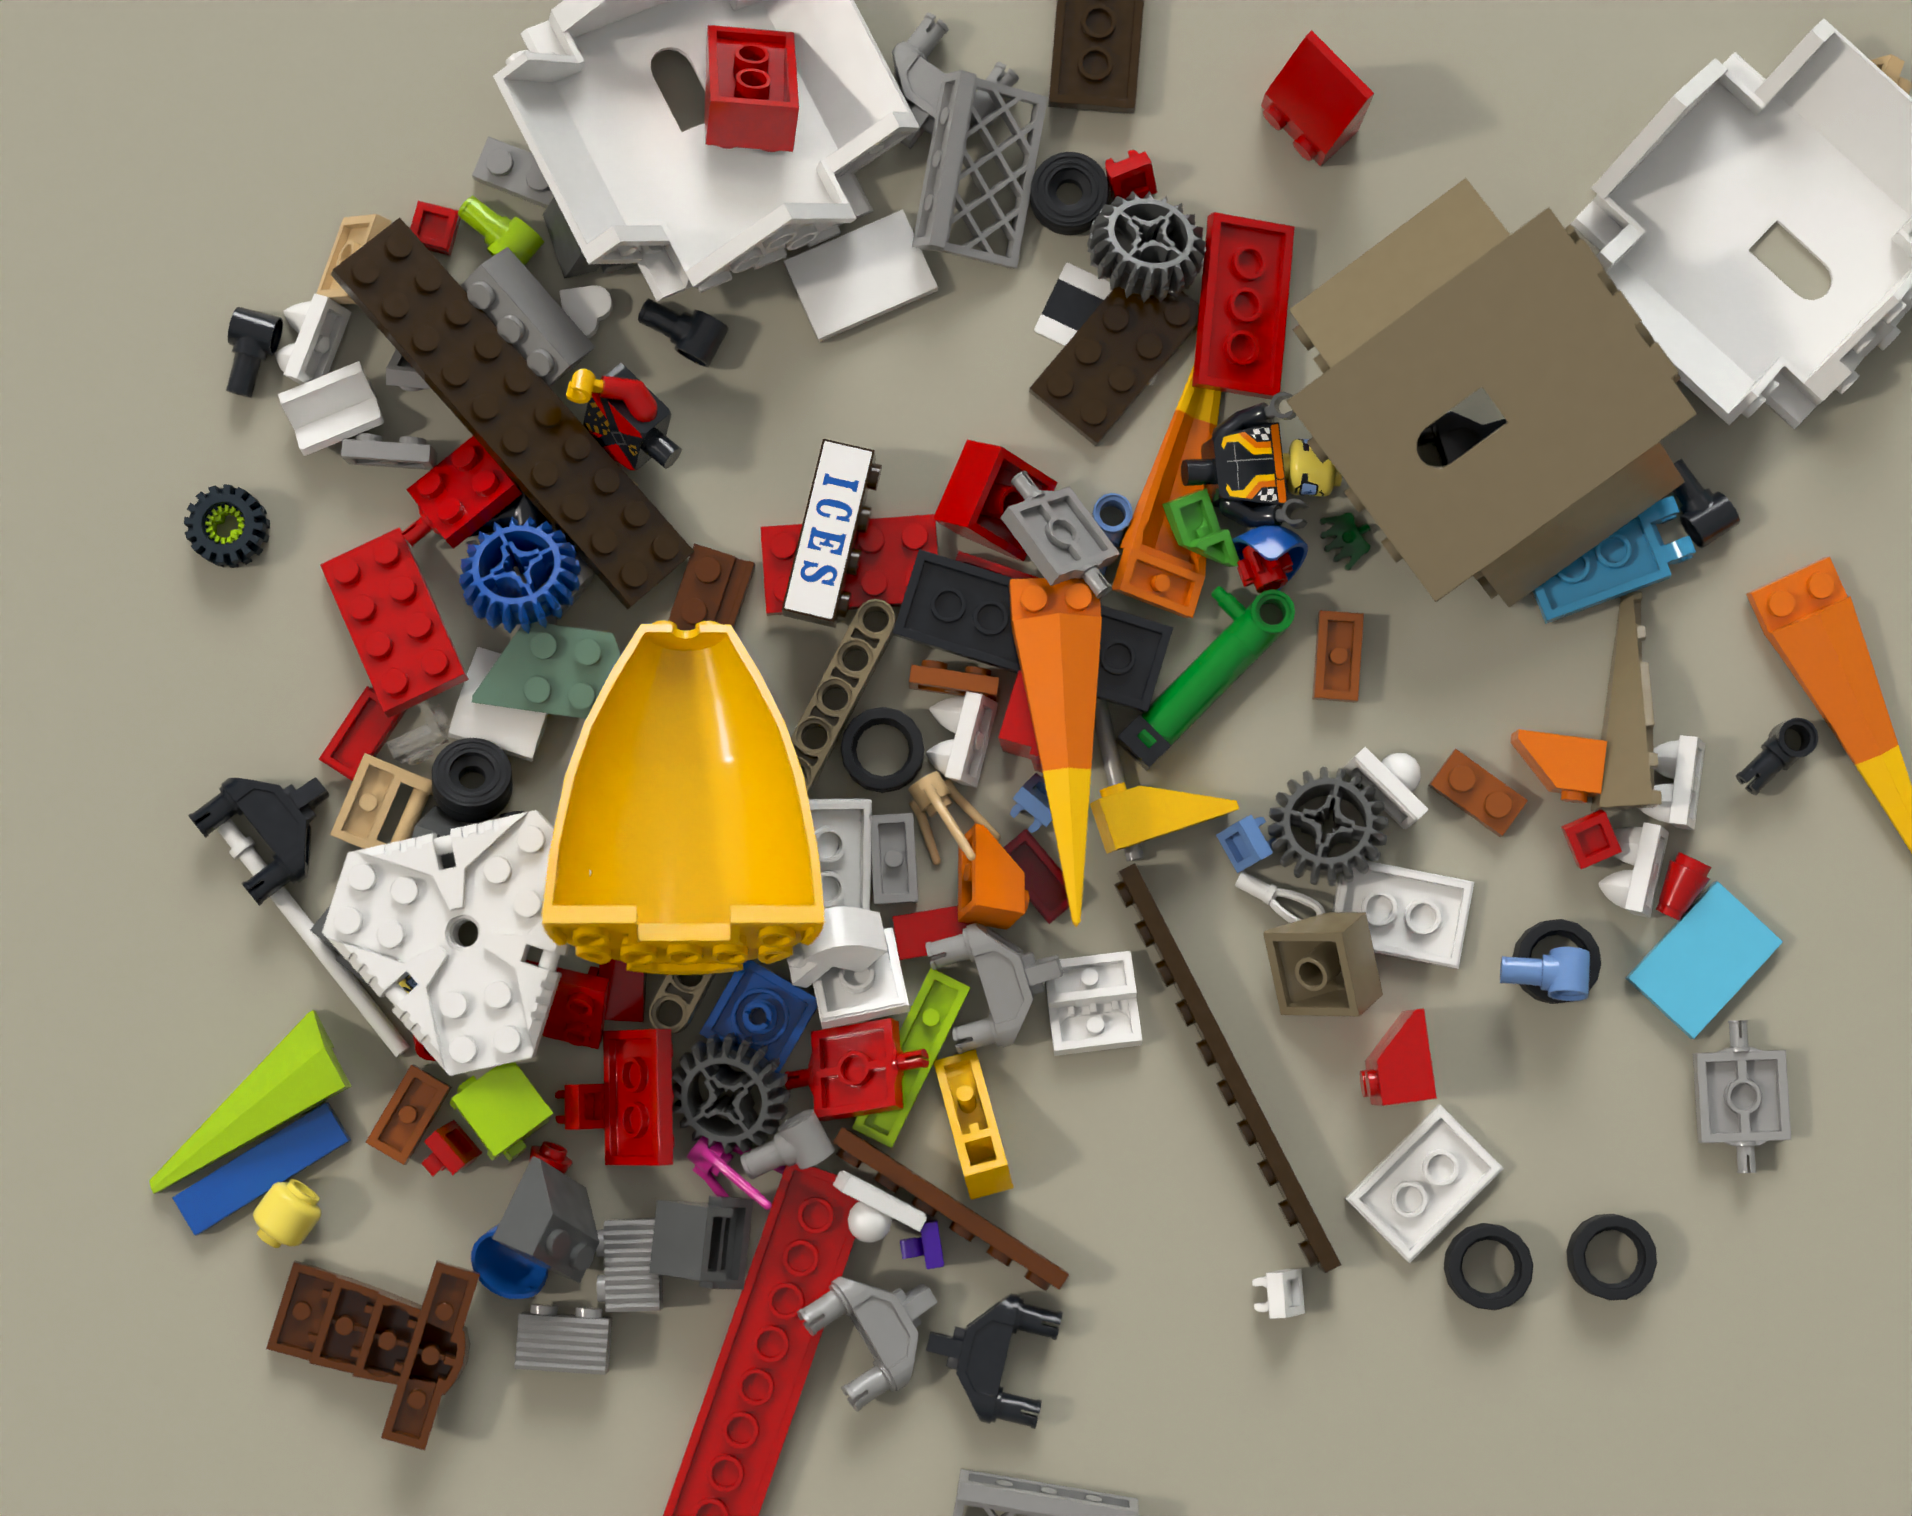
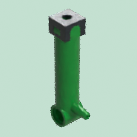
M1218 586L1211 593V596L1218 602V606L1234 621L1150 704L1147 714L1143 712L1139 714L1116 738V742L1146 771L1285 633L1294 620L1295 615L1294 603L1287 594L1279 590H1267L1259 594L1245 608L1231 593H1227L1221 586ZM1265 604L1277 606L1282 613V621L1275 625L1267 624L1260 617V607Z

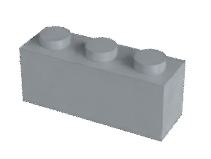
M508 247L480 264L460 285L467 293L469 302L475 308L481 309L497 327L498 334L515 347L527 361L529 368L537 376L541 377L549 387L568 374L595 348L594 344Z

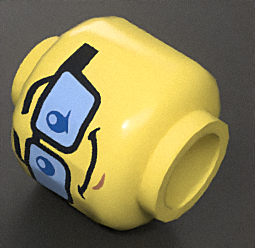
M1310 439L1294 440L1290 444L1288 453H1283L1285 480H1287L1289 492L1293 495L1305 496L1330 495L1334 486L1341 485V474L1329 459L1324 463L1318 459L1307 443Z

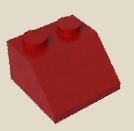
M967 439L933 520L966 539L1024 562L1027 553L1000 518L1009 506L1025 501L1011 483V480L1018 473L1027 471L1029 477L1039 490L1054 491L1058 482L1001 446Z
M1424 1008L1402 1011L1365 1060L1366 1070L1360 1071V1085L1363 1097H1369L1371 1105L1386 1106L1437 1099Z

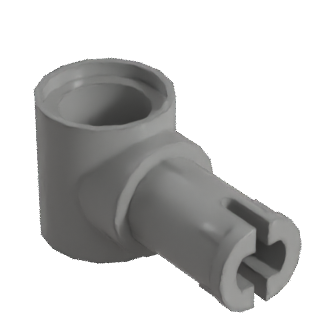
M809 1109L783 1122L778 1128L779 1132L774 1135V1140L742 1154L741 1163L748 1177L755 1179L785 1164L789 1167L797 1164L799 1169L812 1167L828 1158L834 1152V1147L814 1110Z

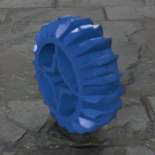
M511 517L509 527L505 528L494 522V533L491 535L479 531L478 539L480 545L468 544L467 553L469 558L461 559L460 567L463 574L460 575L459 579L462 590H464V599L467 605L472 607L475 616L480 620L486 618L488 625L493 629L503 623L504 629L510 634L516 625L520 624L522 629L528 634L531 629V623L539 622L541 626L546 628L548 624L546 617L549 615L561 619L563 612L560 605L573 606L574 598L572 592L579 591L580 582L578 575H580L581 571L579 561L576 560L575 548L570 542H567L565 534L561 530L554 532L552 525L547 521L537 527L536 521L531 517L527 519L524 525H519L518 521ZM514 566L518 568L520 574L524 575L526 584L522 582L520 576L516 575Z

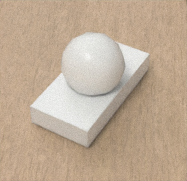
M1364 747L1343 767L1351 778L1355 775L1362 777V789L1368 786H1373L1376 789L1373 800H1382L1385 804L1384 810L1403 829L1406 830L1428 810L1412 793L1420 782L1421 772L1416 759L1410 755L1394 753L1388 755L1380 762Z
M844 1170L839 1172L833 1183V1186L841 1192L859 1200L851 1208L848 1217L849 1229L852 1235L859 1241L871 1243L883 1239L890 1231L892 1218L919 1232L927 1219L926 1214L913 1205Z

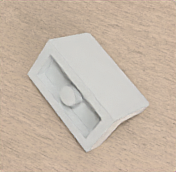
M360 361L278 394L280 404L294 428L299 448L304 456L384 423L376 393Z

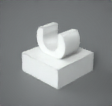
M1301 1268L1266 1273V1276L1252 1281L1253 1286H1264L1268 1292L1267 1302L1254 1304L1256 1311H1269L1270 1319L1289 1318L1305 1314Z

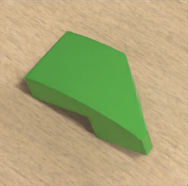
M1207 488L1196 490L1162 504L1179 546L1228 567L1238 565L1239 558L1229 529H1220Z

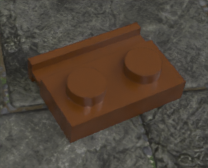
M694 543L693 550L695 552L690 555L668 621L675 623L677 629L685 631L695 629V625L702 621H715L719 624L731 625L735 629L756 565L754 562L745 561Z

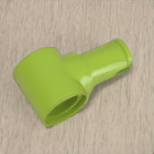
M470 196L458 211V216L485 237V244L489 246L487 251L492 257L508 247L525 266L545 243L540 235L516 216L511 220L506 216L501 217L475 196Z

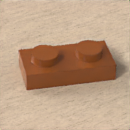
M1324 610L1318 612L1312 700L1351 703L1358 701L1364 614Z
M922 660L921 666L911 665L909 689L964 697L966 691L983 694L996 701L999 677L991 676V670L967 666L965 667V672L947 670L948 664L934 660Z
M1457 749L1452 751L1428 785L1499 837L1504 835L1528 801Z
M411 1065L365 1143L399 1163L407 1165L452 1087L416 1065Z

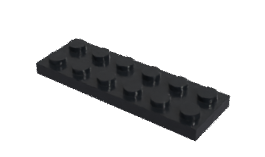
M919 549L893 630V636L1018 674L1021 668L1011 628L1009 581L1015 578ZM1101 605L1102 626L1096 698L1147 714L1174 627Z

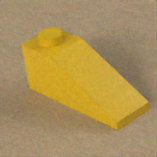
M1125 782L1099 790L1102 798L1090 803L1106 854L1239 810L1236 800L1141 785L1127 789Z
M976 1049L935 1060L934 1067L970 1200L1013 1189L1008 1163Z

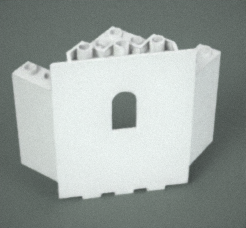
M563 0L551 10L548 21L527 28L520 33L528 50L516 52L508 57L505 61L506 66L493 75L588 264L637 263L657 302L691 287H697L699 292L702 293L728 282L733 278L729 271L739 273L751 267L756 270L783 259L787 256L784 248L794 250L806 244L808 247L840 235L839 225L851 223L858 217L874 211L854 173L920 128L854 0ZM708 25L794 32L799 113L793 152H766L761 149L739 147L725 149L719 146L705 145V123L681 132L652 75L650 66L654 56L666 50L678 51L685 55L705 90Z
M1823 18L1767 79L1763 78L1736 52L1723 64L1716 58L1713 59L1673 95L1591 187L1597 195L1571 223L1572 226L1600 250L1596 257L1618 290H1621L1642 320L1641 322L1650 332L1655 343H1659L1679 371L1680 381L1709 408L1730 425L1740 414L1748 419L1765 402L1795 429L1834 390L1842 395L1859 378L1860 375L1855 371L1857 366L1876 346L1883 351L1901 333V330L1896 325L1912 308V98ZM1775 222L1781 225L1829 271L1831 278L1830 288L1826 295L1820 299L1808 300L1798 296L1749 251Z

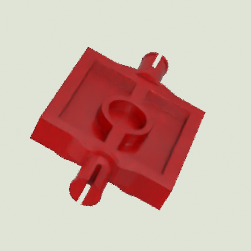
M472 436L406 489L418 504L421 517L404 531H401V534L414 547L417 542L433 530L441 535L454 549L522 493L500 465Z
M893 1018L811 1031L812 1054L808 1068L785 1071V1074H788V1081L785 1083V1087L788 1090L809 1086L814 1096V1112L819 1121L822 1122L903 1109L902 1079L904 1071L927 1068L929 1061L925 1059H929V1056L925 1049L902 1052L900 1048L899 1021Z

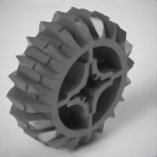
M1133 191L1126 200L1116 196L1111 205H1104L1096 220L1092 222L1091 234L1087 242L1088 252L1091 253L1090 266L1098 268V279H1110L1111 290L1118 287L1123 288L1126 299L1133 293L1140 294L1143 303L1150 295H1154L1160 302L1167 297V294L1177 298L1183 288L1189 289L1190 285L1194 283L1197 273H1200L1202 269L1203 257L1206 252V242L1202 240L1203 228L1195 226V214L1183 215L1182 203L1176 206L1168 204L1167 195L1161 200L1153 199L1150 191L1144 198H1139Z
M1321 767L1320 779L1316 780L1313 779L1310 771L1306 770L1303 772V786L1297 781L1290 779L1287 782V787L1292 795L1278 792L1276 801L1282 807H1273L1269 811V817L1277 822L1268 825V835L1279 837L1271 843L1272 851L1278 853L1286 851L1280 858V864L1283 867L1297 862L1294 869V876L1296 878L1302 877L1306 870L1311 871L1310 883L1313 885L1318 884L1320 874L1328 875L1327 882L1329 886L1336 885V874L1338 873L1343 874L1344 880L1347 883L1354 880L1352 868L1355 867L1359 872L1366 874L1369 871V865L1365 858L1378 861L1381 852L1375 846H1382L1387 843V835L1379 831L1387 828L1389 823L1387 817L1378 816L1385 809L1384 802L1382 800L1371 801L1376 793V789L1373 786H1368L1361 791L1359 790L1362 784V777L1360 775H1355L1349 783L1346 782V770L1343 768L1338 769L1336 778H1328L1329 771L1327 767ZM1327 796V800L1322 807L1315 810L1304 808L1303 812L1298 811L1306 802L1317 797ZM1342 799L1351 803L1359 811L1364 820L1365 827L1355 825V820L1348 819L1341 813ZM1331 810H1333L1335 829L1332 828V833H1327L1325 843L1323 844L1321 824L1324 825V820H1329ZM1291 825L1300 827L1302 833L1311 835L1315 839L1314 855L1304 850L1297 843L1292 834ZM1353 840L1359 842L1348 853L1328 858L1331 849L1335 845L1340 843L1352 844Z
M734 1032L728 1033L723 1042L717 1034H714L708 1038L707 1044L697 1041L691 1047L692 1053L685 1052L679 1059L681 1066L676 1067L672 1072V1079L677 1082L672 1085L674 1097L678 1099L672 1105V1112L685 1114L680 1121V1128H687L691 1125L695 1129L692 1134V1141L699 1140L703 1135L708 1138V1148L715 1145L717 1141L722 1143L725 1154L731 1153L736 1144L744 1153L749 1151L753 1142L760 1146L766 1142L768 1134L772 1135L777 1132L780 1126L778 1120H783L788 1113V1108L784 1103H787L791 1091L782 1088L788 1081V1074L775 1073V1070L780 1065V1058H773L768 1061L764 1057L768 1051L767 1045H762L756 1051L751 1048L753 1044L752 1036L746 1037L741 1044H738ZM728 1064L744 1070V1072H737L729 1067ZM700 1072L706 1077L704 1083L709 1090V1097L704 1102L699 1092ZM756 1084L762 1099L760 1115L753 1108L755 1102L750 1095V1090ZM740 1087H742L740 1091L737 1093L736 1097L734 1096V1094L732 1095V1097H729L726 1094L720 1099H718L724 1091V1088L726 1093L728 1089L734 1092ZM717 1115H724L728 1117L731 1121L720 1118Z

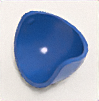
M1259 526L1232 539L1239 561L1244 559L1242 550L1248 545L1268 561L1277 560L1288 551L1293 563V571L1285 573L1288 582L1299 570L1308 552L1306 542L1298 534L1282 526Z
M498 1225L491 1228L474 1243L471 1251L472 1268L474 1271L480 1272L479 1281L488 1290L508 1299L530 1298L542 1290L549 1270L538 1266L493 1240L492 1238Z

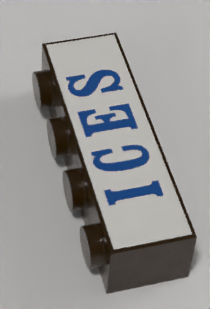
M823 439L782 606V612L785 617L833 628L836 627L838 617L846 618L851 599V593L844 591L848 574L856 576L862 550L855 549L858 532H867L872 507L865 506L869 489L877 490L882 465L875 463V450Z

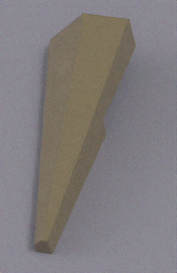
M1632 592L1620 598L1601 740L1607 741L1601 794L1592 797L1591 811H1598L1600 809L1604 811H1628L1633 808H1653L1662 804L1661 791L1654 790V769L1659 764L1658 753H1653V727L1655 722L1649 662L1642 661V641L1646 639V628L1641 625L1642 592Z

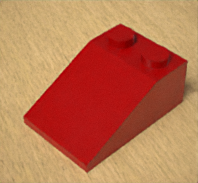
M708 25L705 84V145H714L725 149L739 147L761 149L766 152H793L799 113L794 32Z
M1311 30L1265 92L1261 107L1264 109L1262 113L1268 123L1276 130L1280 131L1283 128L1294 139L1293 146L1297 152L1307 161L1313 159L1321 167L1358 132L1374 92Z

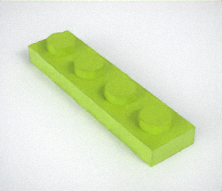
M930 968L899 1031L902 1052L925 1049L929 1056V1059L925 1060L929 1061V1065L927 1068L904 1071L902 1079L903 1109L857 1116L852 1129L893 1148L971 987Z

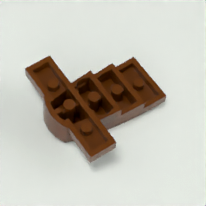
M294 1260L266 1349L308 1360L310 1364L352 1373L354 1377L397 1385L381 1438L425 1451L442 1394L445 1395L460 1378L468 1362L470 1339L468 1328L464 1324L480 1272L436 1260L423 1305H420L367 1283Z

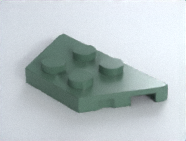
M539 622L531 623V629L528 634L521 626L473 694L472 703L587 719L611 670L621 656L615 634L547 624L546 628H544Z

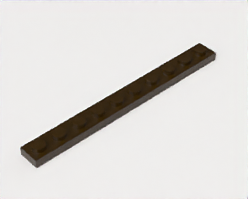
M1134 863L1120 870L1117 873L1120 882L1114 884L1115 889L1126 908L1131 905L1134 906L1141 920L1134 924L1146 948L1154 945L1161 961L1155 963V966L1165 986L1169 987L1174 984L1181 998L1175 1005L1187 1027L1192 1024L1195 1025L1202 1039L1195 1044L1207 1067L1215 1064L1222 1078L1216 1085L1228 1107L1233 1104L1236 1105L1243 1119L1236 1123L1248 1147L1256 1144L1263 1158L1262 1161L1257 1163L1263 1178L1269 1187L1276 1184L1284 1199L1278 1203L1283 1217L1289 1227L1297 1224L1305 1239L1298 1243L1304 1258L1310 1268L1318 1265L1319 1269L1324 1273L1335 1269L1341 1263L1136 864Z

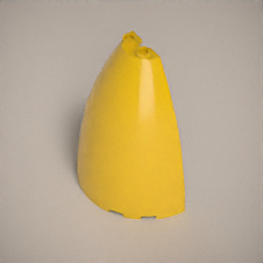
M663 620L652 624H641L611 670L583 725L564 777L548 856L542 910V924L548 937L558 946L564 945L566 942L576 947V956L600 965L609 962L611 959L620 960L627 963L628 971L652 974L702 975L743 970V963L748 960L758 958L759 961L770 964L792 956L793 946L800 942L806 945L812 944L823 930L824 903L820 861L804 775L785 721L760 671L731 625L719 624L715 621H702L695 625V629L685 631L677 629V625L671 621Z

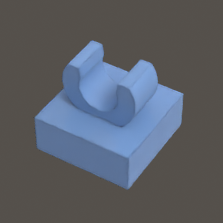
M1035 773L1012 798L1017 803L1010 812V815L1015 818L1022 810L1028 811L1034 817V822L1028 828L1031 833L1036 832L1042 825L1047 827L1052 822L1044 779Z
M1249 815L1216 834L1237 873L1273 854L1271 843L1276 838L1274 837L1266 841L1259 829V826L1266 822L1264 817L1254 819L1252 815Z

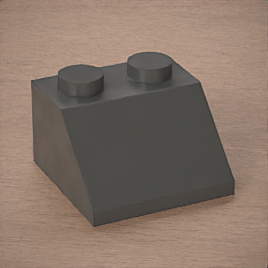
M532 1156L492 1239L538 1266L580 1283L586 1270L592 1264L594 1253L600 1243L587 1189L543 1160Z

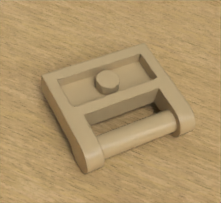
M364 753L330 835L363 849L386 844L377 840L399 786L403 783L413 787V790L390 843L412 838L415 825L421 817L429 795L434 796L432 780Z

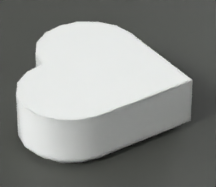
M596 285L560 290L562 309L588 339L591 338L598 330L599 321L606 319L613 310V301L610 293L605 288Z

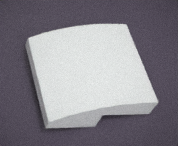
M477 647L467 673L469 680L463 684L448 737L458 740L464 738L485 739L496 744L507 755L533 762L547 726L548 713L472 703L473 694L501 655L500 653Z
M1131 951L1060 959L1063 969L1062 977L1045 982L1054 1056L1141 1046L1143 1039Z

